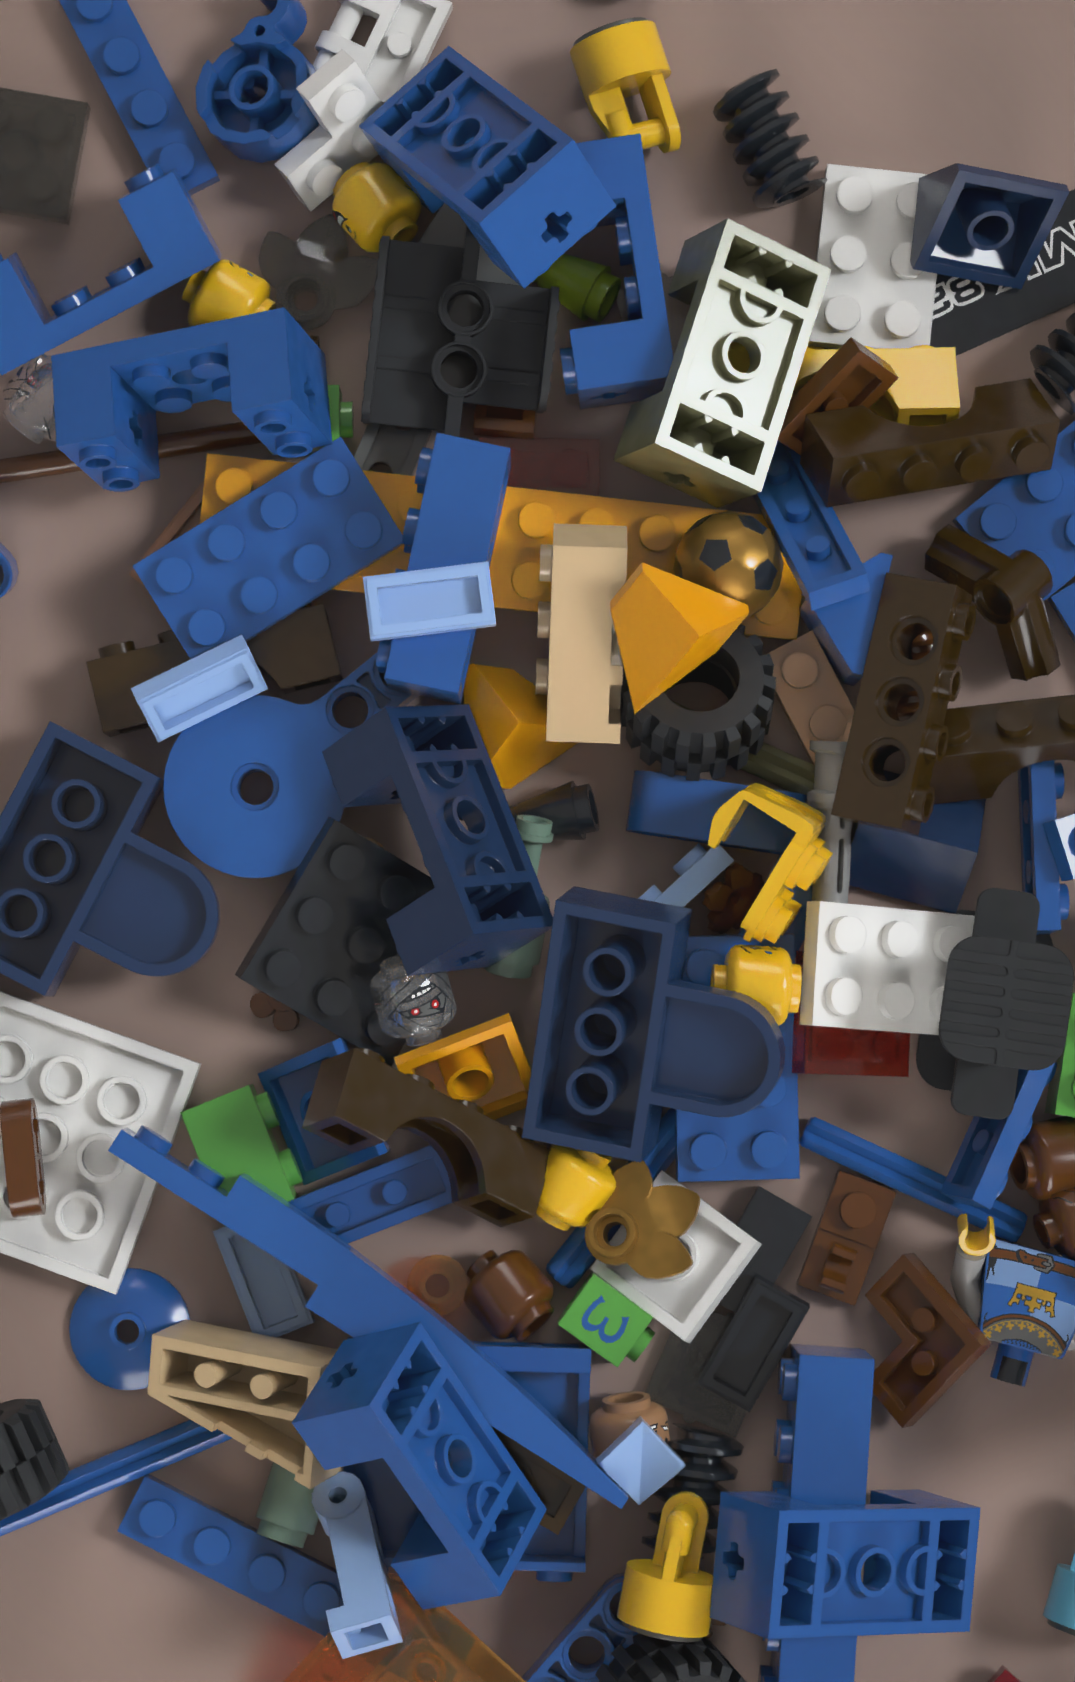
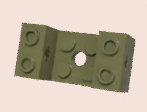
M728 218L685 240L667 294L690 306L663 391L631 405L614 461L717 508L760 493L832 269ZM731 342L741 344L749 354L750 366L746 373L735 370L729 362L728 348Z

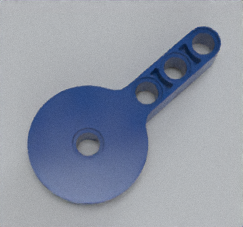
M375 653L324 696L310 704L298 705L277 697L255 695L183 730L170 751L163 782L164 802L173 829L187 849L199 860L218 871L232 876L269 878L297 869L327 818L331 817L340 822L345 809L332 783V777L322 754V751L355 729L346 728L337 723L335 720L337 704L349 696L362 698L368 704V715L366 718L368 720L385 707H405L417 698L418 695L388 689V686L382 681V673L378 672V666H376L377 653ZM254 772L266 773L270 775L273 781L274 789L271 797L259 805L246 803L241 795V786L244 779Z

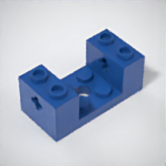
M450 46L444 49L359 125L384 163H387L416 193L421 201V205L434 214L444 203L460 215L493 264L524 289L538 276L545 273L560 256L580 238L591 232L598 222L616 207L609 193L570 136Z
M640 133L576 143L616 204V207L599 221L596 227L616 225L615 233L620 266L632 264L633 276L624 277V295L628 321L570 329L571 347L560 349L566 395L578 394L580 410L641 401L663 391L673 360Z
M158 163L124 182L129 193L123 195L118 200L151 264L145 267L141 258L138 257L108 273V276L105 278L109 286L91 295L87 285L69 293L51 305L55 313L53 316L50 315L17 252L4 259L0 253L1 376L220 261L222 254L176 168L164 174Z
M285 307L51 356L56 447L100 487L109 491H130L136 489L140 482L160 478L156 411L179 413L190 409L194 403L217 399L231 402L232 412L274 456L279 455L286 458L302 457L310 454L313 448L332 444L325 353Z
M421 1322L343 1340L292 1421L293 1426L324 1470L380 1458L386 1461L420 1511L391 1565L422 1610L501 1596L547 1508Z
M920 1489L871 1490L870 1504L814 1505L773 1491L721 1492L710 1618L766 1639L970 1632L980 1507ZM863 1564H864V1575H863V1582H862V1579H861V1570H862V1566H863Z

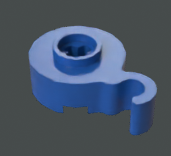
M261 0L271 13L249 20L242 33L230 39L234 45L222 52L213 64L208 59L202 67L195 88L196 109L212 135L226 149L240 159L259 163L281 159L318 127V121L296 89L316 72L314 66L304 54L293 46L304 33L307 24V14L299 0Z

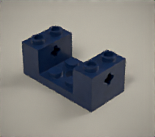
M469 704L385 707L322 751L332 777V783L343 807L401 804L420 848L424 865L432 879L435 888L386 919L407 976L491 967L552 929L553 916ZM460 820H461V821L464 820V822H465L466 825H467L468 830L462 825V823L460 822Z

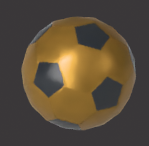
M726 511L708 515L695 522L688 529L677 546L673 570L675 576L747 604L749 606V615L747 617H750L762 610L778 590L784 563L779 544L767 527L751 515Z

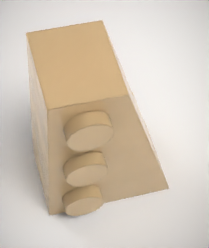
M554 523L553 545H540L539 581L551 582V602L539 601L537 638L549 639V658H537L535 694L547 695L546 741L620 744V703L623 665L610 611V601L626 583L627 526Z
M186 1319L152 1334L147 1393L149 1396L207 1430L213 1432L218 1429L246 1446L245 1452L259 1460L268 1458L295 1474L294 1480L308 1489H312L338 1472H341V1467L324 1470L292 1424V1421L338 1349Z

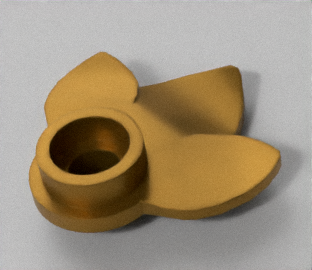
M643 1160L641 1163L631 1162L616 1170L613 1174L616 1181L614 1192L600 1211L586 1225L585 1241L590 1253L596 1259L608 1265L619 1266L628 1264L639 1275L649 1279L670 1278L684 1273L693 1265V1260L686 1247L678 1238L684 1235L695 1221L700 1206V1196L688 1188L677 1185L653 1187L650 1170ZM615 1225H623L627 1233L625 1241L618 1246H611L608 1242L609 1230Z

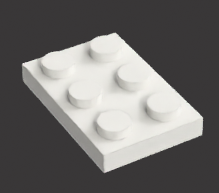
M827 164L825 178L828 180L824 184L816 262L832 270L808 346L840 349L850 337L863 346H869L874 349L911 348L918 345L930 346L937 274L914 270L910 263L919 178L928 174Z
M807 901L799 1025L939 1035V1021L948 958L953 948L960 941L972 937L975 916L824 901Z

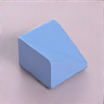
M641 1416L596 1458L597 1464L638 1505L686 1466L684 1461Z

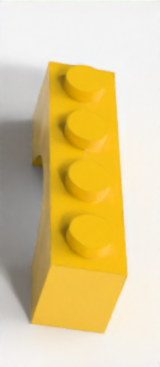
M918 345L911 348L874 349L865 346L890 364L899 377L869 410L888 420L914 426L940 425L959 418L960 399L955 347L935 348L929 345ZM807 347L791 399L839 349L814 350ZM736 348L728 351V359L732 367L741 373H746L750 366V357L745 348Z

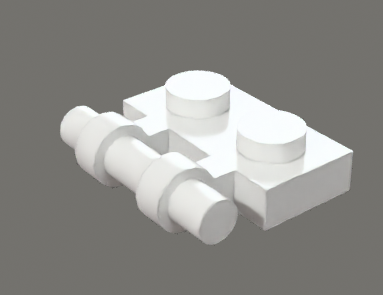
M338 0L341 3V7L329 31L323 30L314 47L318 54L313 66L317 71L343 49L356 61L376 95L384 104L426 66L453 10L452 2L448 0ZM363 15L377 19L365 47L351 41Z

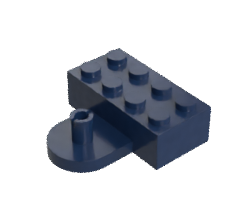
M51 721L46 727L0 815V973L43 996L54 997L80 946L141 975L163 977L186 971L197 964L212 947L220 924V906L215 889L200 869L138 836L163 789L164 780Z
M573 886L556 900L522 1138L641 1163L657 1144L663 1107L712 1117H733L749 1112L757 1107L775 1088L785 1064V1045L781 1030L770 1012L759 1002L742 993L682 981L693 909Z

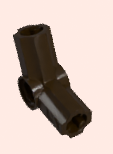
M950 524L937 532L933 543L925 553L924 569L950 584L959 586L973 596L972 600L978 612L984 619L996 626L1011 678L1028 681L1038 676L1049 675L1056 670L1061 663L1043 598L1051 592L1053 581L1049 568L1044 561L1033 552L1025 549L1017 550L1012 555L1007 556Z

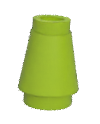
M565 253L545 273L533 281L540 288L550 289L551 286L559 287V302L582 321L591 318L601 322L611 310L621 287V279L611 274L610 266Z

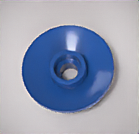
M127 1268L117 1294L88 1285L78 1297L72 1310L69 1326L73 1352L83 1369L92 1378L106 1386L119 1390L148 1388L152 1334L185 1319L191 1320L188 1307L180 1292L164 1277L144 1269ZM128 1319L137 1324L139 1335L135 1341L125 1342L119 1338L117 1326L120 1321Z

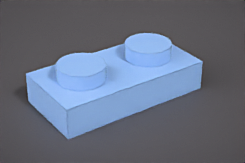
M698 843L672 867L680 876L663 892L653 884L638 899L684 907L734 860L720 844L715 849L711 847L706 851Z

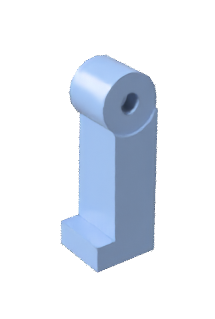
M338 1472L314 1487L312 1505L326 1535L330 1537L344 1605L326 1610L332 1638L342 1659L401 1643L403 1639L374 1510L367 1499L360 1479L352 1473Z

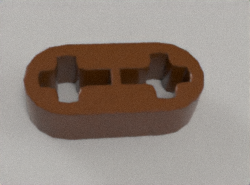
M29 1098L2 1101L0 1107L1 1134L8 1201L12 1217L45 1215L46 1189L39 1120L35 1100Z

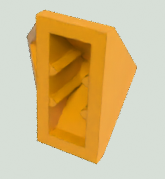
M642 562L610 601V611L634 714L714 655L749 615V606Z
M469 664L464 685V704H469L502 789H512L579 743L546 741L547 695L535 694L536 686L514 669Z

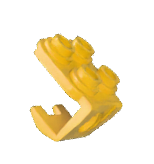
M753 783L720 806L711 822L708 845L715 849L721 841L725 842L728 840L749 803L796 832L740 925L741 928L746 930L743 939L750 943L754 939L762 942L765 938L775 944L781 935L784 936L802 904L792 899L795 893L788 889L793 890L795 886H798L807 891L812 883H816L830 861L833 852L824 847L826 841L819 837L826 822V817L823 813L795 798L762 784Z

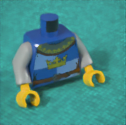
M961 1214L957 1219L959 1243L957 1244L950 1275L957 1303L988 1340L999 1342L990 1377L1025 1387L1034 1352L1062 1359L1066 1351L1075 1350V1261L1057 1254L995 1238L994 1219L992 1216L987 1217V1225L983 1230L979 1232L969 1231L967 1214Z

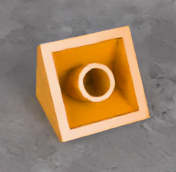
M509 1013L394 1057L398 1071L404 1074H415L427 1078L434 1084L435 1090L452 1099L466 1100L479 1105L484 1111L483 1115L493 1120L526 1108L531 1068Z

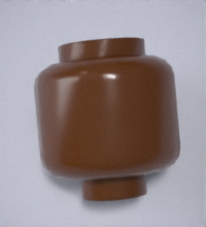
M1064 1116L1032 1123L1028 1135L1019 1144L1009 1167L1013 1182L1018 1189L1026 1190L1034 1199L1044 1201L1058 1192L1075 1187V1118Z
M490 1250L479 1257L467 1270L466 1275L471 1281L464 1293V1303L496 1339L504 1340L514 1337L518 1342H521L540 1329L554 1312V1308L550 1305L554 1296L552 1283L532 1260L520 1250H510L499 1256L494 1250Z

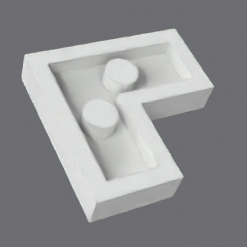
M343 49L296 88L320 125L274 164L298 200L310 212L334 193L333 189L336 182L349 168L361 162H370L378 155L359 125L383 104L356 61Z

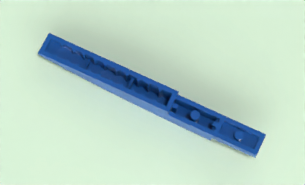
M141 1125L137 1133L129 1128L121 1129L108 1149L109 1152L316 1283L318 1286L305 1305L306 1308L353 1338L421 1322L492 1427L620 1509L623 1508L628 1500V1494L597 1464L596 1458L556 1418L483 1351L384 1270L323 1225L247 1174L240 1175L230 1192L220 1187L225 1179L223 1175L196 1158L187 1166L171 1156L168 1152L173 1144L144 1125Z

